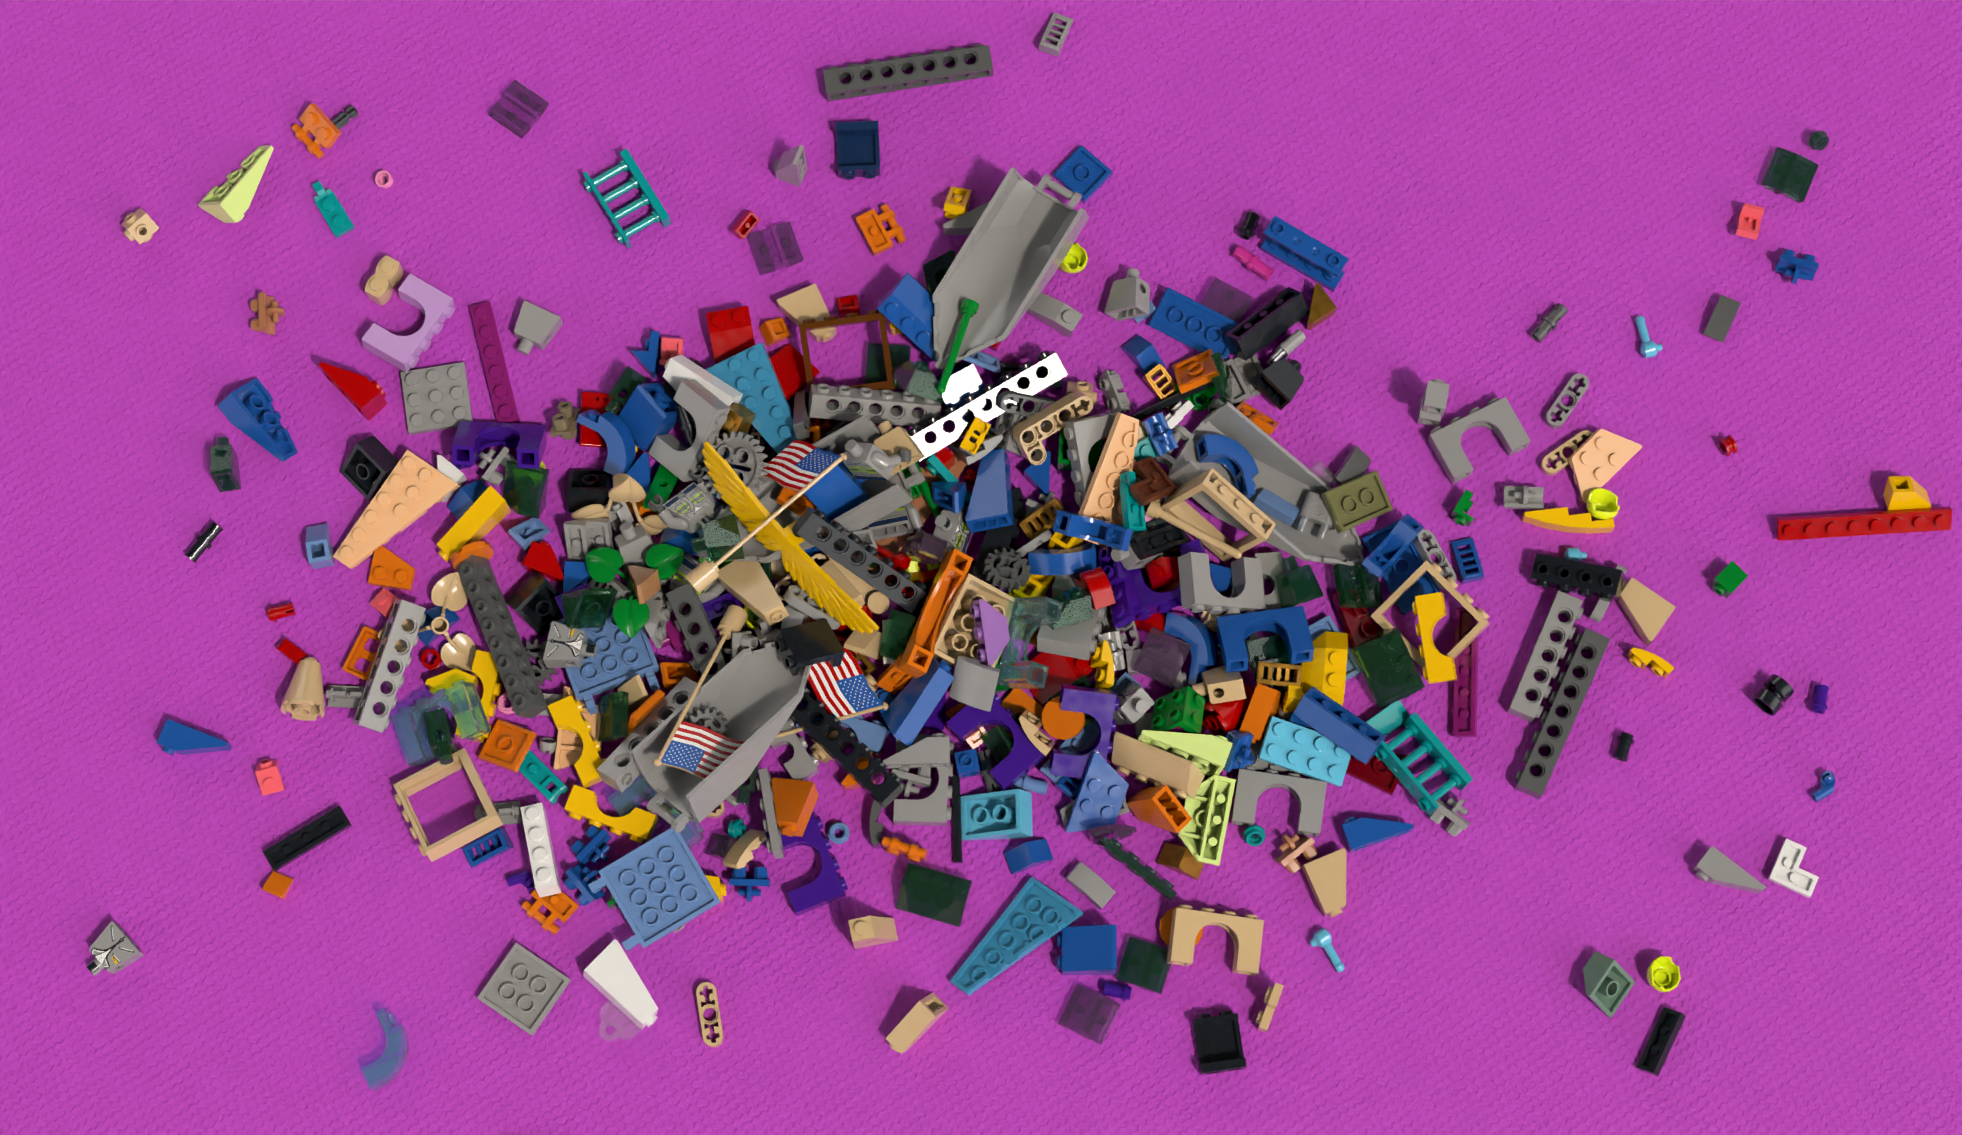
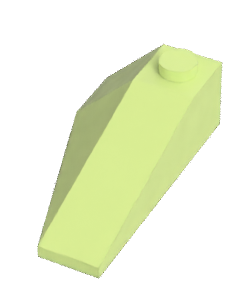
M271 145L259 146L241 162V169L233 173L230 172L226 176L228 180L219 188L214 186L200 201L198 206L224 223H237L241 221L251 204L274 148Z
M1142 730L1138 737V740L1193 762L1209 778L1221 773L1233 744L1228 742L1227 738L1219 735Z

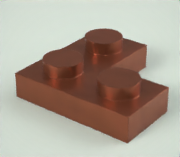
M1153 456L1135 462L1133 469L1142 481L1131 485L1128 491L1140 506L1175 493L1176 485Z

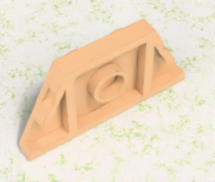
M1597 429L1568 458L1570 466L1574 471L1575 484H1578L1581 503H1586L1590 492L1593 489L1601 488L1642 446L1604 429Z
M564 686L562 699L572 695L574 701H576L574 691ZM579 701L583 712L580 713L582 719H587L592 728L589 734L592 740L597 739L600 748H602L606 711L596 705L598 712L590 715L585 701ZM558 730L554 770L558 771L572 766L581 757L583 742L575 733L567 730Z

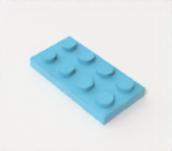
M1271 716L1257 759L1320 781H1325L1337 787H1342L1351 754L1314 730Z

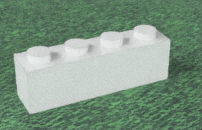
M542 802L520 807L535 889L540 898L561 893L546 810Z

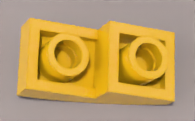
M1103 640L1097 644L1095 653L1091 652L1090 666L1098 669L1095 674V688L1108 689L1114 685L1113 657L1108 641Z
M1632 648L1627 654L1633 666L1636 668L1640 667L1643 670L1649 664L1652 666L1651 670L1659 677L1663 676L1666 678L1674 670L1671 664L1651 652Z

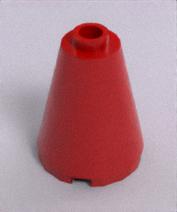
M1244 684L1246 699L1210 704L1209 700L1206 701L1202 720L1204 729L1207 731L1210 728L1214 732L1213 736L1219 735L1226 738L1227 733L1235 730L1245 717L1255 689L1250 685Z

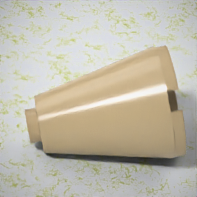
M306 657L299 662L281 703L280 710L283 714L286 715L287 711L292 714L291 718L304 721H314L320 715L321 718L324 717L325 702L322 669L317 659Z

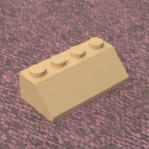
M1116 732L1114 735L1111 762L1117 767V772L1128 776L1129 773L1135 775V779L1145 784L1149 781L1154 783V786L1167 785L1170 790L1174 791L1173 794L1177 797L1185 799L1187 796L1194 799L1205 775L1193 762L1119 732Z

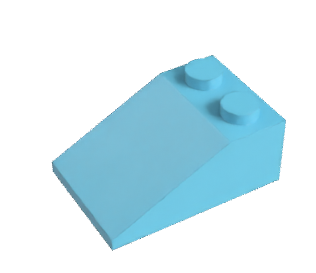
M1022 789L961 796L962 840L1032 837V794Z

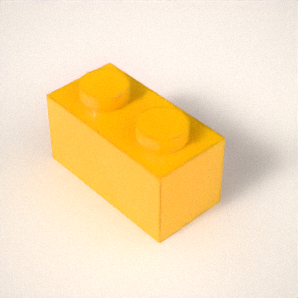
M1288 685L1283 699V711L1294 713L1304 696L1302 687Z

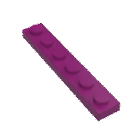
M491 302L469 306L497 422L519 423L520 419Z
M1455 607V646L1479 623L1464 607ZM1478 636L1454 659L1457 680H1454L1453 736L1455 738L1477 737Z

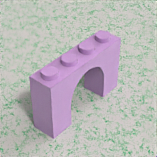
M411 273L399 287V297L424 314L425 321L423 326L412 335L398 336L373 323L362 338L363 347L406 373L410 368L416 366L419 355L422 351L425 352L429 348L432 337L440 333L443 322L446 318H450L455 310L452 297Z

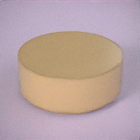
M874 592L869 596L867 606L872 613L882 614L889 607V598L881 592Z

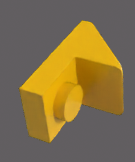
M954 186L950 187L943 210L945 211L946 218L955 219L967 213L972 190Z

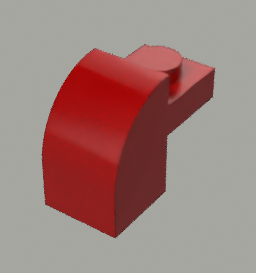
M1101 567L1079 573L1080 577L1074 578L1076 587L1084 590L1088 607L1097 610L1115 603L1110 582Z

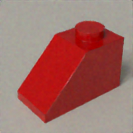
M532 541L522 564L524 569L533 573L536 571L545 578L563 584L564 574L556 554L551 548L552 546L544 541L539 543Z
M1178 556L1160 557L1145 565L1144 574L1149 589L1157 591L1179 580Z

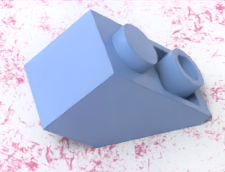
M329 524L306 527L305 543L310 566L314 570L335 566Z

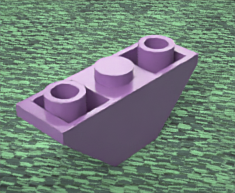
M984 599L973 600L970 612L975 621L973 633L978 642L977 659L980 660L982 665H993L1010 641L1007 618Z

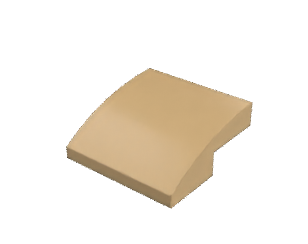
M1026 709L1019 718L1021 726L1033 745L1046 756L1056 742L1039 730L1043 724L1042 720Z

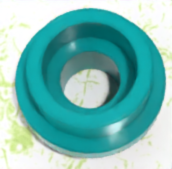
M743 819L732 820L728 827V836L738 841L746 833V825Z
M1259 825L1248 826L1243 832L1244 840L1251 846L1262 844L1266 836L1265 830Z

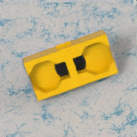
M976 416L970 428L967 429L959 449L974 457L979 446L983 443L991 424Z

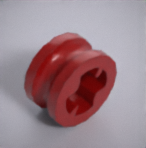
M1727 435L1726 439H1719L1720 448L1725 456H1730L1731 452H1738L1737 444L1731 435Z
M967 469L968 475L964 476L963 480L974 486L978 471Z
M427 649L421 655V662L428 670H436L440 667L442 659L435 649ZM429 655L437 656L432 665L429 662L426 663L429 660Z

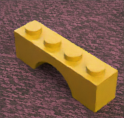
M1055 532L1050 539L1048 549L1076 548L1083 543V539ZM1030 574L1029 580L1024 587L1020 586L1018 591L1016 589L1013 590L1015 598L1025 603V606L1034 611L1054 583L1056 575Z
M1437 592L1415 596V602H1412L1414 615L1418 614L1419 623L1416 624L1417 636L1422 638L1423 645H1419L1421 658H1425L1426 667H1423L1424 679L1428 680L1429 684L1457 680L1454 658L1440 653L1433 642L1435 625L1441 618L1447 615L1444 594Z
M476 650L471 671L482 681L483 696L475 708L460 713L455 734L460 739L484 743L485 738H488L490 735L491 725H489L490 717L495 715L496 704L494 702L496 696L500 695L502 684L499 683L501 676L492 654Z
M572 695L548 705V710L557 730L571 731L583 742L582 755L574 764L583 788L603 781L597 768L606 759L601 760L598 754L601 748L597 739L592 740L589 734L592 728L588 720L582 719L580 713L583 712L579 700L574 701Z
M575 784L564 808L569 813L568 817L574 820L586 819L591 826L594 825L601 829V826L610 828L609 832L617 836H621L622 833L629 835L631 841L639 844L650 840L658 820L657 815L636 807L629 814L622 817L607 816L598 807L596 793Z

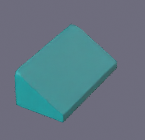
M1397 699L1366 723L1383 735L1388 736L1403 725L1409 718V714L1401 701Z

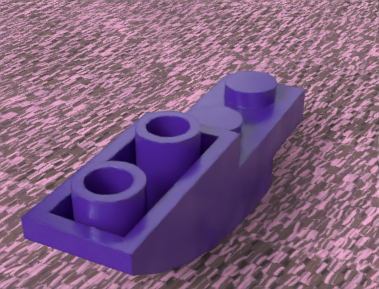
M1106 545L1097 551L1099 567L1103 569L1110 582L1115 603L1111 604L1113 625L1120 629L1136 619L1134 607L1139 603L1130 570L1125 569L1121 561L1115 562L1112 559L1111 551L1113 549Z

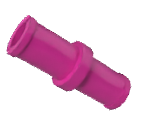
M1241 245L1236 248L1232 255L1245 264L1249 271L1253 270L1265 281L1274 272V269L1262 262L1258 255L1254 256Z

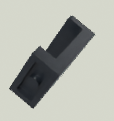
M826 619L780 629L774 642L776 651L780 653L785 667L790 670L793 676L798 675L801 667L829 661L832 667L840 666L845 653Z
M1232 1010L1219 1012L1220 1016L1211 1017L1209 1013L1197 1015V1019L1193 1020L1201 1075L1246 1069L1247 1065L1243 1053L1238 1013L1233 1014Z

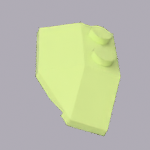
M1213 775L1201 783L1194 799L1187 796L1185 798L1184 809L1192 820L1178 833V837L1198 862L1215 866L1220 865L1236 779Z

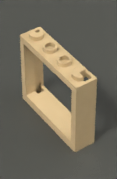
M1213 468L1177 487L1175 493L1168 495L1162 504L1166 512L1236 548L1242 553L1266 541L1276 525L1274 521ZM1203 490L1251 533L1232 543L1184 500ZM1200 540L1201 543H1203L1208 549H1210L1223 562H1226L1233 558L1225 552Z
M1427 560L1371 615L1422 669L1426 667L1425 658H1421L1420 651L1383 614L1426 571L1479 622L1446 656L1455 659L1491 624L1487 620L1490 616L1481 607L1477 610L1472 605L1474 600L1466 592L1461 594L1456 589L1459 585L1451 577L1446 579L1441 574L1443 569L1434 561L1430 563Z
M465 748L393 785L397 792L394 795L398 805H403L405 809L401 812L407 823L411 821L412 827L409 829L414 839L419 838L420 844L417 846L423 857L427 855L431 862L503 825ZM465 768L487 816L431 845L408 797Z

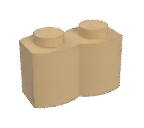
M387 255L379 261L376 273L369 278L365 286V292L370 300L382 306L389 301L393 288L399 284L403 277L404 270L399 261Z

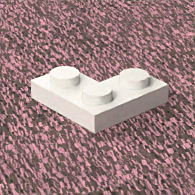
M1189 400L1184 403L1178 402L1171 409L1174 413H1168L1164 416L1169 428L1173 429L1194 407Z
M1786 838L1768 880L1810 898L1819 877L1799 868L1807 848Z

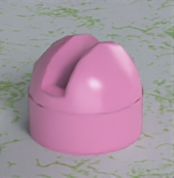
M383 170L376 174L375 183L379 187L386 189L393 185L394 178L389 172Z

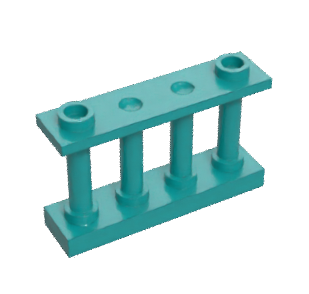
M626 148L619 152L622 160L619 161L618 165L593 179L590 178L586 171L583 173L585 181L582 183L588 193L593 192L617 232L614 234L620 244L624 243L628 249L631 247L628 239L630 236L655 222H661L665 228L671 224V220ZM623 171L630 172L632 176L630 181L601 196L596 186ZM633 188H640L643 193L640 195L641 198L614 213L611 212L607 203ZM644 205L651 206L653 211L650 216L623 231L618 223L619 219Z
M1415 712L1403 723L1405 730L1387 744L1383 741L1375 755L1385 763L1415 798L1419 807L1430 816L1439 807L1436 802L1453 787H1457L1459 791L1463 790L1473 778ZM1409 737H1414L1420 746L1403 760H1400L1393 750ZM1427 753L1434 763L1415 778L1407 767ZM1442 770L1449 780L1429 794L1421 784L1436 772Z

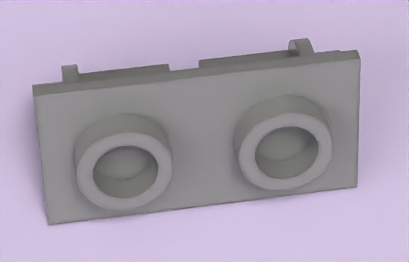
M1106 370L1098 380L1099 387L1105 395L1108 409L1111 412H1120L1122 410V413L1130 411L1131 404L1126 392L1118 393V390L1124 388L1119 374H1116V371L1109 372V370Z
M612 502L611 508L607 512L610 513L611 524L616 534L619 535L622 534L620 526L623 523L631 522L633 527L636 523L626 502Z
M330 685L329 690L326 691L328 707L358 708L365 687Z
M520 801L494 804L503 825L521 823ZM476 805L475 819L479 820L487 816L483 805Z

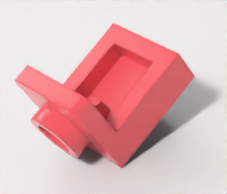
M1744 203L1738 217L1736 235L1757 240L1764 208Z
M662 337L659 365H664L665 368V364L670 358L683 355L684 338Z
M383 588L369 604L389 619L395 599L398 598Z
M265 759L256 765L255 774L263 796L283 791L285 788L278 768V759Z

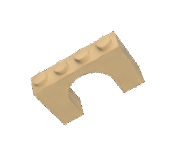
M1179 905V908L1172 910L1167 954L1168 964L1192 965L1195 940L1198 932L1205 926L1215 925L1225 929L1233 939L1234 958L1232 973L1251 976L1258 974L1264 920H1259L1258 916L1246 914L1244 917H1238L1235 912L1223 911V914L1214 913V909L1201 908V911L1192 910L1193 907L1189 905Z

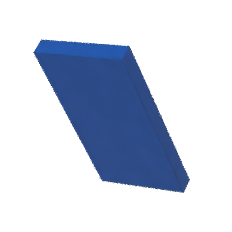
M1167 287L1148 325L1201 353L1212 349L1215 359L1224 363L1231 352L1225 334L1239 323Z
M1400 520L1362 538L1361 541L1369 555L1386 539ZM1413 542L1395 564L1382 576L1391 595L1424 563ZM1426 571L1396 601V604L1402 615L1413 610L1412 602H1415V596L1437 593L1440 590L1430 573Z

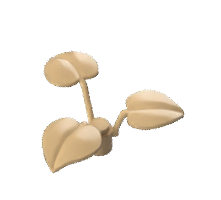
M623 473L613 476V488L608 493L609 501L606 507H603L601 504H592L571 514V517L576 520L610 518V513L607 511L610 510L613 501L631 502L639 522L634 527L643 525L650 536L662 534L664 529L668 528L659 515L641 518L635 502L642 501L645 498V490L631 476Z
M459 572L444 576L434 585L431 592V600L436 606H443L441 616L433 619L430 626L419 628L418 633L431 630L436 635L444 634L449 643H446L441 648L442 662L450 669L471 671L476 654V646L473 640L463 633H459L451 639L447 632L449 622L445 618L446 608L450 611H458L468 601V595ZM406 619L402 622L404 631L409 628V622ZM387 622L385 623L381 631L378 633V639L380 641L384 634ZM397 640L395 650L400 651L402 643L400 640Z

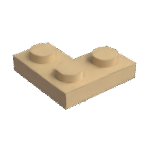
M1275 982L1273 988L1268 987L1263 1000L1264 1003H1267L1264 1012L1259 1011L1255 1022L1259 1024L1257 1030L1264 1033L1267 1032L1284 985Z

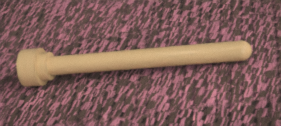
M1157 501L1151 502L1145 515L1152 519L1161 518L1236 559L1242 557V552L1164 511V508L1160 506L1161 503Z

